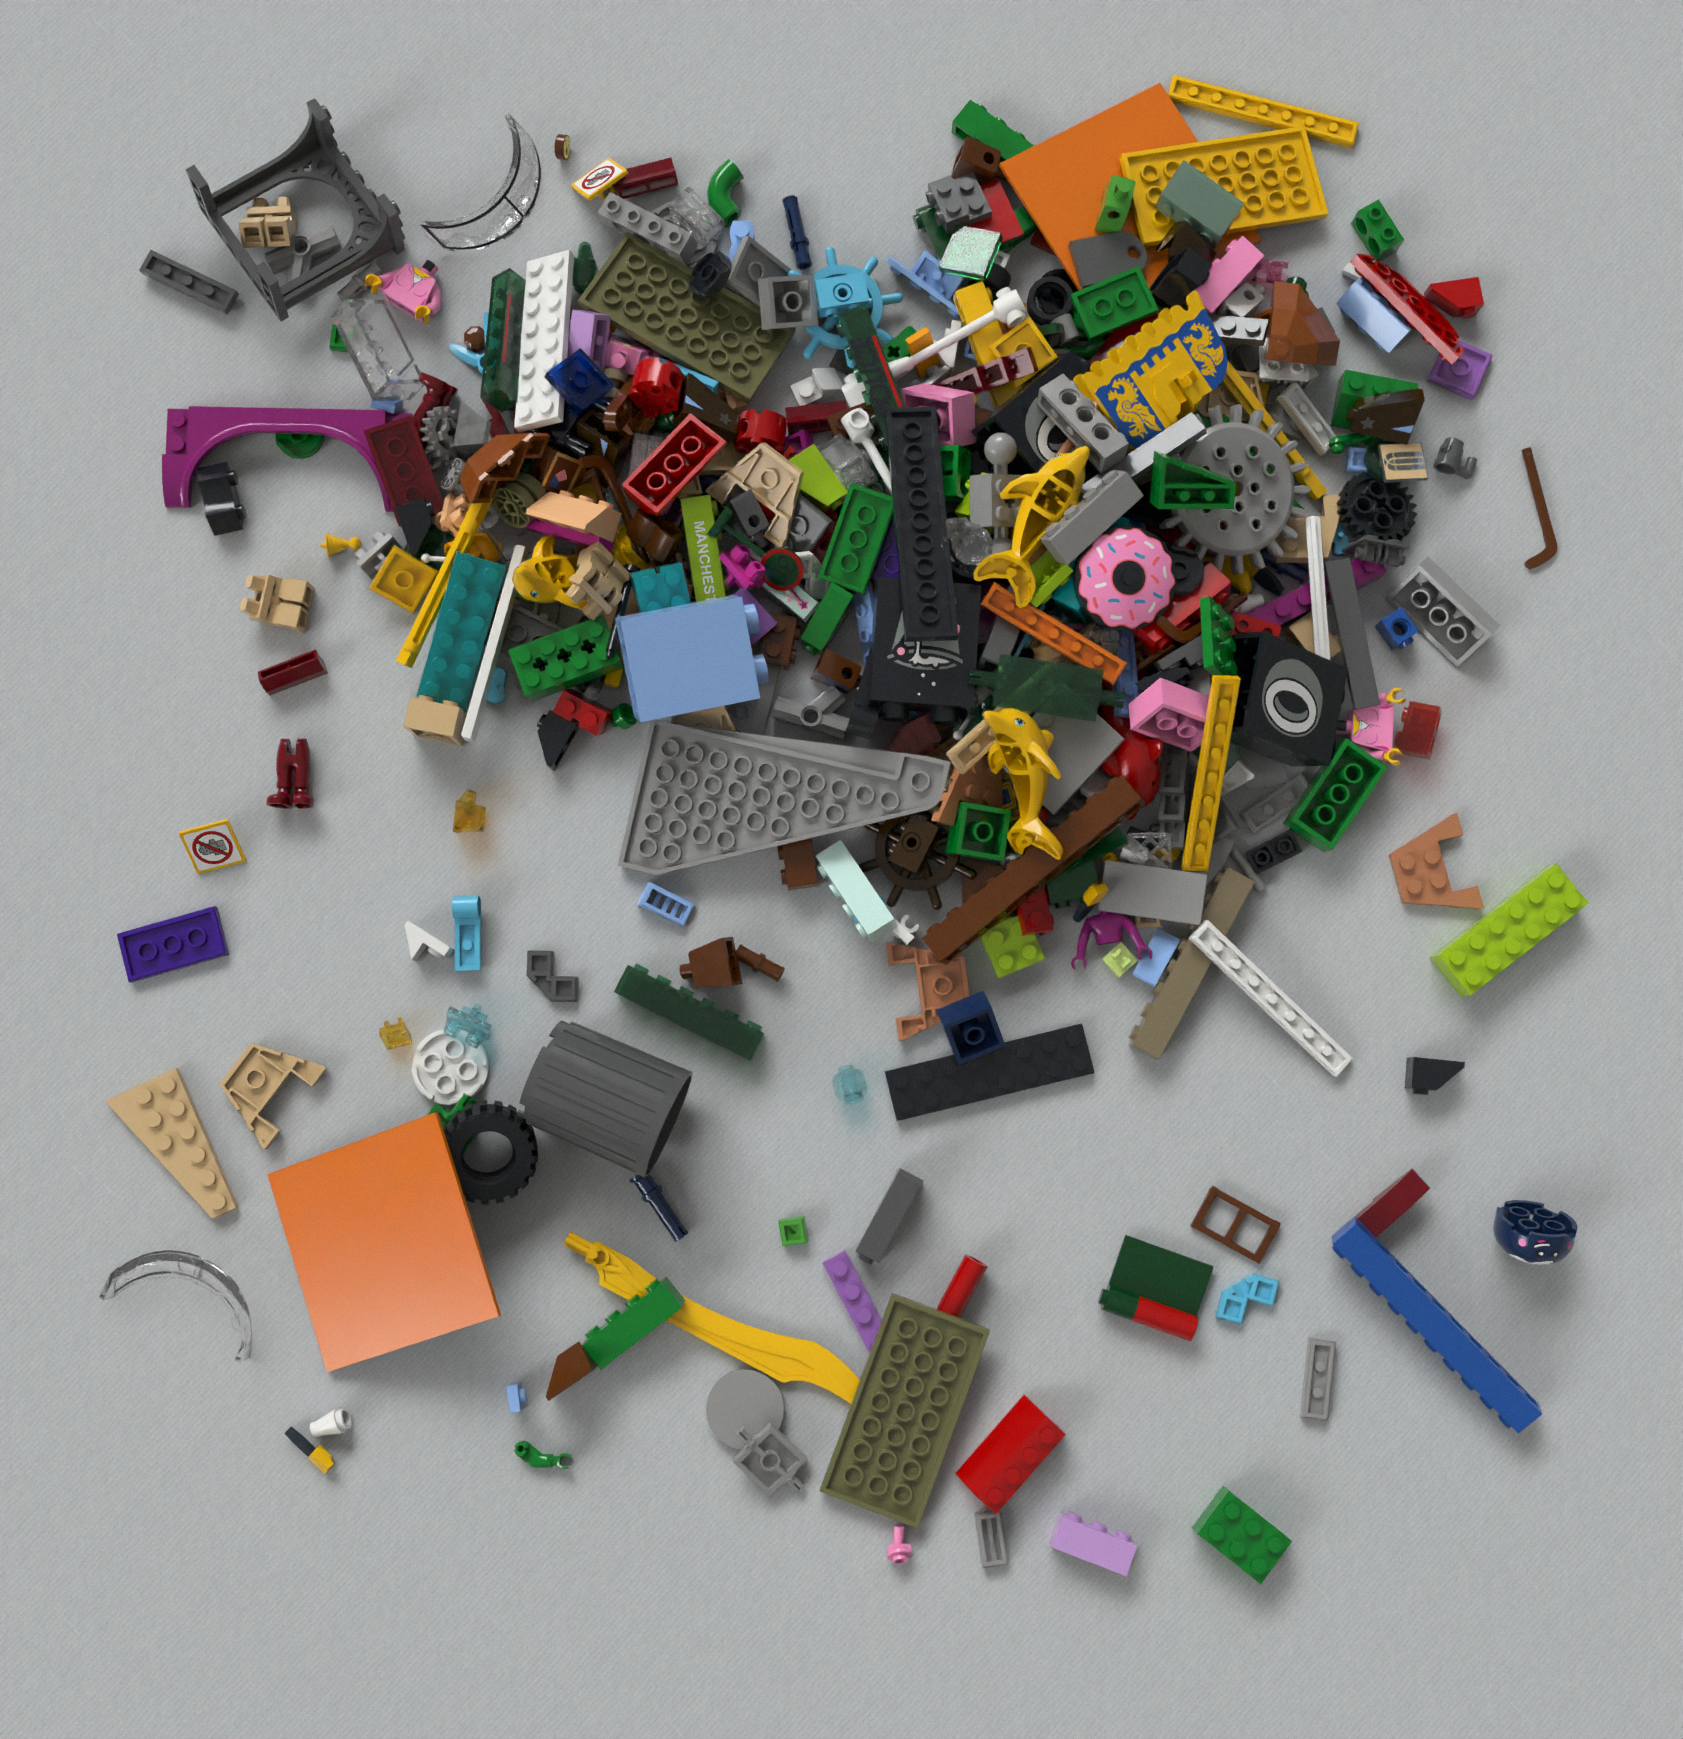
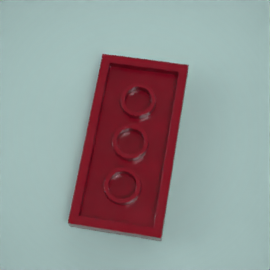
M412 415L364 430L399 527H401L395 506L424 497L425 502H431L435 515L441 512L444 503Z

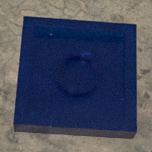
M581 348L550 369L544 376L578 415L612 391L615 386Z

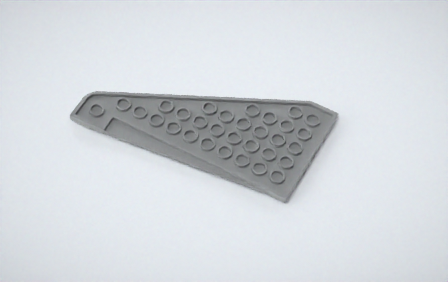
M656 719L651 720L618 866L660 875L927 811L941 802L940 798L943 792H945L952 762L922 755L678 725Z

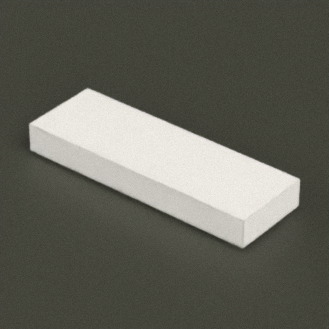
M1293 382L1280 394L1277 400L1319 456L1324 455L1331 448L1329 447L1330 439L1336 437V435L1297 382Z

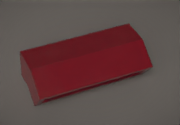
M671 157L627 168L628 174L616 182L619 197L623 199L679 185Z
M846 400L786 407L788 435L802 430L809 433L831 431L827 417L846 410Z
M313 650L258 671V678L265 692L273 695L328 674V671L317 650Z

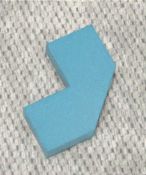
M1257 1274L1247 1276L1221 1291L1215 1317L1242 1325L1248 1299L1273 1306L1279 1281Z

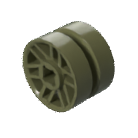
M518 473L516 480L507 481L494 492L493 505L498 515L507 524L515 528H524L535 519L525 514L527 508L543 497L546 491L542 484L533 476L527 473Z

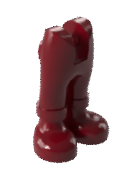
M423 372L419 375V381L427 388V394H424L423 401L413 416L420 440L425 437V433L421 432L420 428L425 427L422 418H428L426 412L432 411L434 407L450 406L449 403L458 393L457 388ZM421 440L423 448L425 449L428 444L427 442H422Z
M281 739L276 758V788L278 791L276 794L267 797L266 805L282 809H291L292 806L298 809L312 808L314 806V798L307 791L310 787V750L307 739H297L296 754H291L290 739ZM295 769V794L291 798L292 770Z

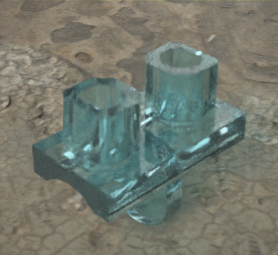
M478 1003L472 1009L464 1006L462 1011L450 1006L446 1012L447 1021L444 1027V1034L456 1038L461 1029L469 1033L465 1038V1042L474 1048H478L484 1040H489L492 1025L485 1022L487 1016L480 1013L482 1006Z

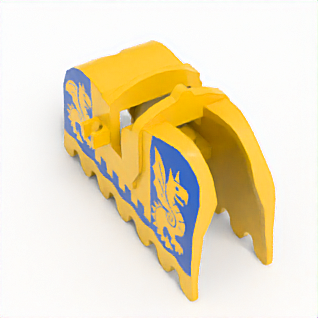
M1192 291L1186 297L1188 311H1185L1179 305L1171 307L1170 310L1169 308H1164L1159 312L1158 319L1154 320L1153 323L1147 322L1143 324L1141 332L1136 335L1127 336L1124 340V345L1119 348L1110 349L1107 353V358L1102 361L1093 362L1089 372L1076 375L1073 378V382L1077 385L1078 390L1086 398L1091 399L1092 402L1096 400L1101 408L1099 412L1105 415L1110 420L1111 425L1126 437L1129 443L1127 449H1137L1192 412L1194 414L1198 404L1202 401L1201 397L1220 385L1226 375L1228 359L1225 346L1209 318L1197 291Z

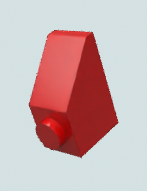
M1479 277L1432 283L1424 293V297L1429 302L1453 318L1460 316L1463 319L1474 317L1484 305Z

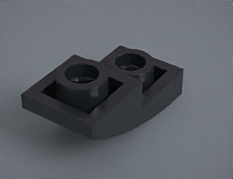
M1175 668L1148 676L1137 682L1136 685L1142 693L1159 678H1163L1188 687L1194 676L1188 668Z
M1290 829L1245 853L1256 874H1259L1301 853L1302 849Z

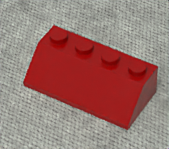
M690 413L621 485L628 499L646 513L659 516L727 445V442Z
M1023 1394L955 1474L977 1498L997 1514L1066 1434Z

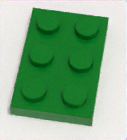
M1139 266L1070 294V300L1089 342L1157 314L1159 310Z
M1210 596L1201 598L1200 611L1204 668L1212 676L1237 675V666L1234 662L1233 653L1236 652V645L1232 638V630L1235 627L1234 620Z

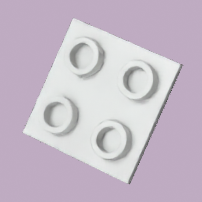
M1267 338L1265 339L1264 346H1259V370L1257 371L1258 380H1261L1262 383L1274 382L1276 380V383L1279 384L1280 380H1283L1284 384H1287V382H1297L1299 385H1302V382L1310 381L1309 364L1266 360L1264 355Z

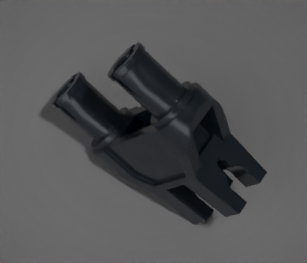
M583 386L565 390L563 422L549 425L558 450H569L580 457L589 456L586 452L591 454L592 445L576 438L575 435L577 433V422L590 409H596L604 414L606 408L611 403V400L600 395L597 388Z

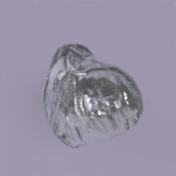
M967 517L946 520V534L951 539L955 556L966 565H978L985 557L992 554L994 543L986 529L979 524L970 523Z

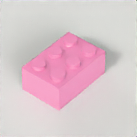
M1244 236L1238 241L1234 239L1225 249L1227 253L1221 260L1217 258L1213 261L1207 281L1202 286L1200 285L1193 290L1198 292L1209 315H1216L1223 302L1245 282L1249 283L1264 267L1265 255Z
M925 383L902 388V407H936L940 446H965L976 443V437L971 432L975 428L974 392Z
M1159 678L1128 704L1130 728L1136 732L1192 752L1202 743L1209 696Z

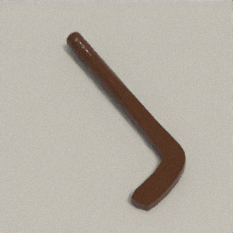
M1529 447L1521 451L1545 542L1544 550L1524 563L1525 567L1531 570L1547 562L1557 552V541L1551 525L1532 448Z
M591 455L579 458V467H595L602 470L619 512L622 513L621 517L626 529H628L633 517L611 463L602 456ZM633 543L638 556L644 562L649 563L650 558L645 548Z
M1241 592L1221 607L1229 614L1247 601L1248 596L1246 593ZM1162 615L1157 619V625L1160 629L1180 643H1188L1202 633L1201 621L1190 629L1183 631Z

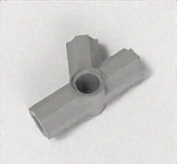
M329 226L307 236L296 235L291 239V246H281L264 254L274 275L288 269V283L311 270L317 257L340 248L341 244L334 228ZM307 247L306 251L299 253L302 248Z
M832 685L809 705L778 696L772 718L801 726L807 731L820 732L844 740L850 719L834 714L846 700ZM808 713H814L818 716V719L814 723H808L804 720V717Z

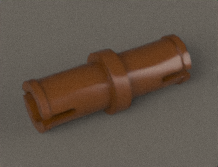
M742 944L737 948L738 961L751 967L755 973L759 971L776 982L780 980L785 967H781L766 959V955L762 953L759 955Z

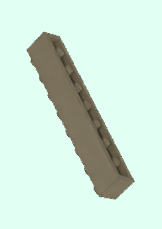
M1229 867L1224 869L1223 872L1219 871L1212 881V884L1215 886L1211 894L1207 892L1204 896L1201 924L1204 920H1209L1226 936L1255 881ZM1188 925V928L1191 929L1187 938L1184 936L1181 938L1176 948L1179 951L1176 959H1170L1164 970L1167 973L1164 981L1159 980L1152 992L1156 996L1151 1004L1146 1003L1140 1016L1144 1017L1139 1026L1135 1024L1128 1036L1131 1039L1129 1046L1154 1060L1160 1059L1212 962L1188 939L1200 925Z

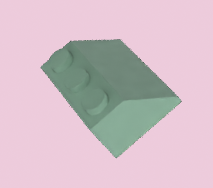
M1183 160L1161 193L1155 207L1163 215L1172 218L1176 222H1187L1209 246L1215 249L1232 226L1245 203Z

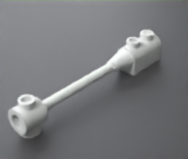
M1009 287L999 290L996 293L998 299L993 301V310L910 357L907 356L886 363L897 393L900 390L896 381L912 370L916 364L995 320H999L1004 324L1007 323L1009 327L1017 326L1027 318L1025 314L1027 310L1017 290L1011 291ZM879 361L876 365L865 368L871 369L882 366V371L867 373L858 376L857 373H851L844 378L846 384L841 386V389L850 408L872 400L869 391L876 384L886 385L891 390L892 396L894 395L883 364H880ZM879 372H884L887 379L885 381L867 385L864 382L866 380L880 378L881 376ZM878 388L874 391V395L878 399H883L886 396V391Z
M856 408L844 415L841 422L852 442L863 444L892 495L890 471L871 440L875 430L869 421L867 412L862 408Z

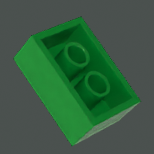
M1224 1486L1221 1487L1192 1527L1200 1537L1260 1584H1262L1292 1543V1540Z

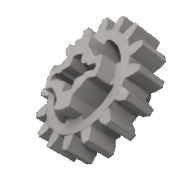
M451 406L434 407L432 411H427L428 418H422L425 427L420 428V431L425 433V437L421 440L428 444L425 448L426 451L432 450V457H439V461L453 460L457 456H462L463 453L453 446L458 421V410H451Z

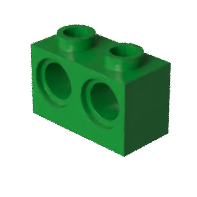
M1379 199L1360 209L1351 222L1370 255L1378 262L1396 253L1404 241V238Z
M960 445L940 446L946 503L962 502L969 492L965 487V483H968L967 480L970 479L972 452Z

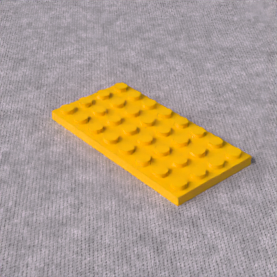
M1305 126L1122 153L1119 158L1124 178L1135 181L1131 207L1140 240L1145 247L1158 245L1173 224L1176 223L1172 218L1163 215L1155 205L1183 160L1245 203L1226 234L1325 219L1329 214Z

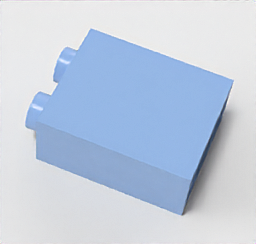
M725 596L615 617L633 713L639 722L760 699L758 685L769 683L764 655H752L749 635L759 634L760 632L758 614L755 605H743V600L740 596Z

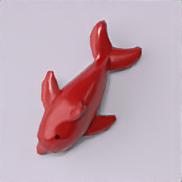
M1081 667L1071 676L1074 690L1081 698L1097 703L1104 715L1105 721L1125 739L1101 767L1113 777L1119 778L1122 775L1145 801L1146 804L1141 807L1143 808L1154 800L1159 790L1161 777L1159 757L1162 754L1164 742L1131 730L1130 718L1114 717L1113 700L1103 702L1094 693V682L1100 677H1092ZM1139 810L1132 814L1127 820L1134 819Z

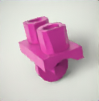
M744 544L736 545L731 551L722 552L719 556L720 560L727 567L726 572L729 574L726 583L729 587L738 585L739 588L743 587L745 590L755 586L761 588L765 583L761 577L766 569L758 561H751L749 564L746 559L751 554V551Z

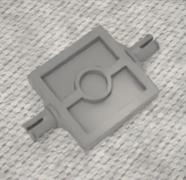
M771 1422L754 1436L743 1426L740 1427V1431L737 1430L735 1435L745 1445L733 1458V1462L765 1493L771 1496L779 1487L787 1483L797 1493L800 1492V1489L804 1488L805 1484L795 1474L798 1468L807 1461L806 1455Z

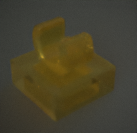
M401 1017L398 1018V1024L390 1025L387 1020L384 1022V1027L379 1028L380 1038L387 1050L412 1044L411 1034Z

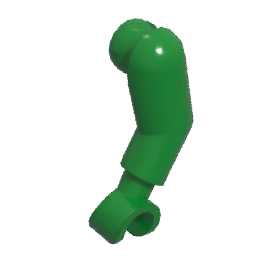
M1108 336L1099 337L1086 346L1069 347L1066 345L1059 346L1056 349L1070 351L1073 349L1077 356L1090 360L1104 344Z
M1359 433L1336 436L1330 439L1329 447H1331V454L1337 455L1344 452V447L1358 446L1359 443L1372 446L1374 445L1373 439L1378 440V438L1364 434L1360 435Z
M527 1441L518 1442L514 1450L518 1457L535 1468L558 1466L560 1469H569V1467L562 1465V1458L567 1456L573 1459L572 1455L568 1453H563L559 1456L542 1454Z

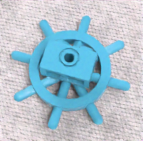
M828 247L825 250L828 267L814 274L817 316H820V318L826 317L827 319L821 328L818 325L804 327L813 339L804 350L803 356L806 359H810L819 346L823 345L832 349L844 350L847 366L855 368L857 365L855 351L852 350L849 340L854 339L855 344L859 345L857 338L862 337L863 341L866 342L865 337L874 335L885 344L894 339L893 336L878 327L882 316L883 305L902 302L903 296L901 293L881 296L877 284L870 277V274L878 265L877 257H871L863 269L860 270L849 265H838L834 248ZM795 270L788 272V276L801 275ZM872 307V314L869 320L860 315ZM848 319L862 327V329L851 334ZM837 321H839L841 335L829 333Z

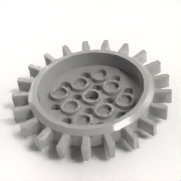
M1237 404L1230 407L1229 423H1224L1220 405L1208 409L1211 427L1206 428L1207 434L1172 457L1201 468L1204 467L1207 470L1227 476L1236 482L1240 491L1235 496L1234 509H1208L1206 513L1203 509H1171L1173 516L1162 521L1159 527L1162 530L1170 529L1177 525L1181 530V536L1174 541L1172 547H1185L1190 541L1196 546L1194 551L1199 555L1198 557L1201 561L1206 552L1213 554L1211 563L1221 572L1224 557H1230L1232 575L1244 573L1243 555H1249L1254 570L1265 567L1260 553L1262 548L1266 547L1273 558L1281 557L1284 552L1275 541V538L1279 534L1287 540H1293L1298 537L1299 534L1286 525L1289 516L1293 518L1307 516V511L1293 506L1294 495L1300 496L1310 492V487L1294 486L1293 473L1303 471L1307 468L1306 462L1289 464L1286 454L1293 451L1298 445L1296 440L1283 443L1281 447L1274 440L1283 427L1281 422L1269 426L1266 433L1259 429L1264 411H1253L1249 423L1245 424L1242 423V405ZM1195 414L1196 418L1204 425L1199 414ZM1218 448H1219V449L1221 450V452H1222L1221 457H1219V456L1217 455V449H1218ZM1250 448L1254 449L1253 456L1250 455ZM1267 465L1271 467L1270 474L1266 470ZM1235 466L1239 469L1238 475L1234 473ZM1252 484H1254L1256 487L1255 492H1252L1251 490ZM1269 501L1273 505L1272 510L1268 508ZM1236 503L1240 504L1239 511L1235 508ZM1254 520L1257 522L1256 529L1252 525ZM1221 521L1225 524L1224 530L1220 528Z

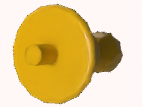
M326 533L325 543L320 545L321 548H326L327 556L331 557L348 547L355 551L359 550L362 543L357 537H352L348 541Z

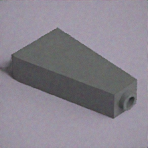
M1010 584L1007 590L1015 594ZM998 615L995 617L976 664L975 680L995 687L1006 668L1020 632L1018 627Z
M900 1167L898 1168L856 1248V1251L860 1253L858 1258L869 1264H872L873 1261L880 1262L922 1185V1179Z

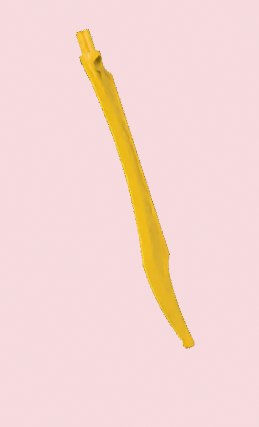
M570 1231L563 1244L585 1256V1262L596 1267L599 1274V1285L627 1300L636 1294L639 1297L647 1292L645 1287L656 1279V1277L648 1273L629 1257L597 1240L591 1243ZM683 1295L685 1303L682 1308L666 1319V1321L782 1383L789 1381L810 1382L833 1392L850 1404L852 1402L859 1378L842 1360L814 1341L792 1338L743 1324L714 1312Z

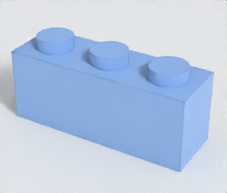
M1363 277L1356 280L1336 303L1340 307V312L1345 317L1352 318L1358 324V329L1366 335L1369 334L1375 340L1376 346L1382 351L1392 352L1413 330L1405 322V317L1400 312L1393 310L1388 305V300L1383 295L1376 293L1372 289L1371 284Z

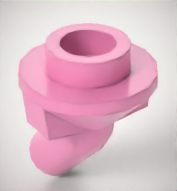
M895 1524L893 1545H888L887 1559L893 1561L894 1564H904L913 1555L910 1544H904L905 1526L903 1524Z

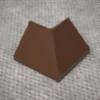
M579 1341L557 1356L546 1394L548 1401L597 1367Z

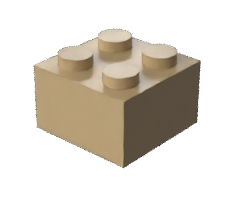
M419 695L418 699L410 697L403 725L405 729L413 736L463 745L464 738L461 736L467 715L462 708L458 707V703L443 700V704L433 702V698Z

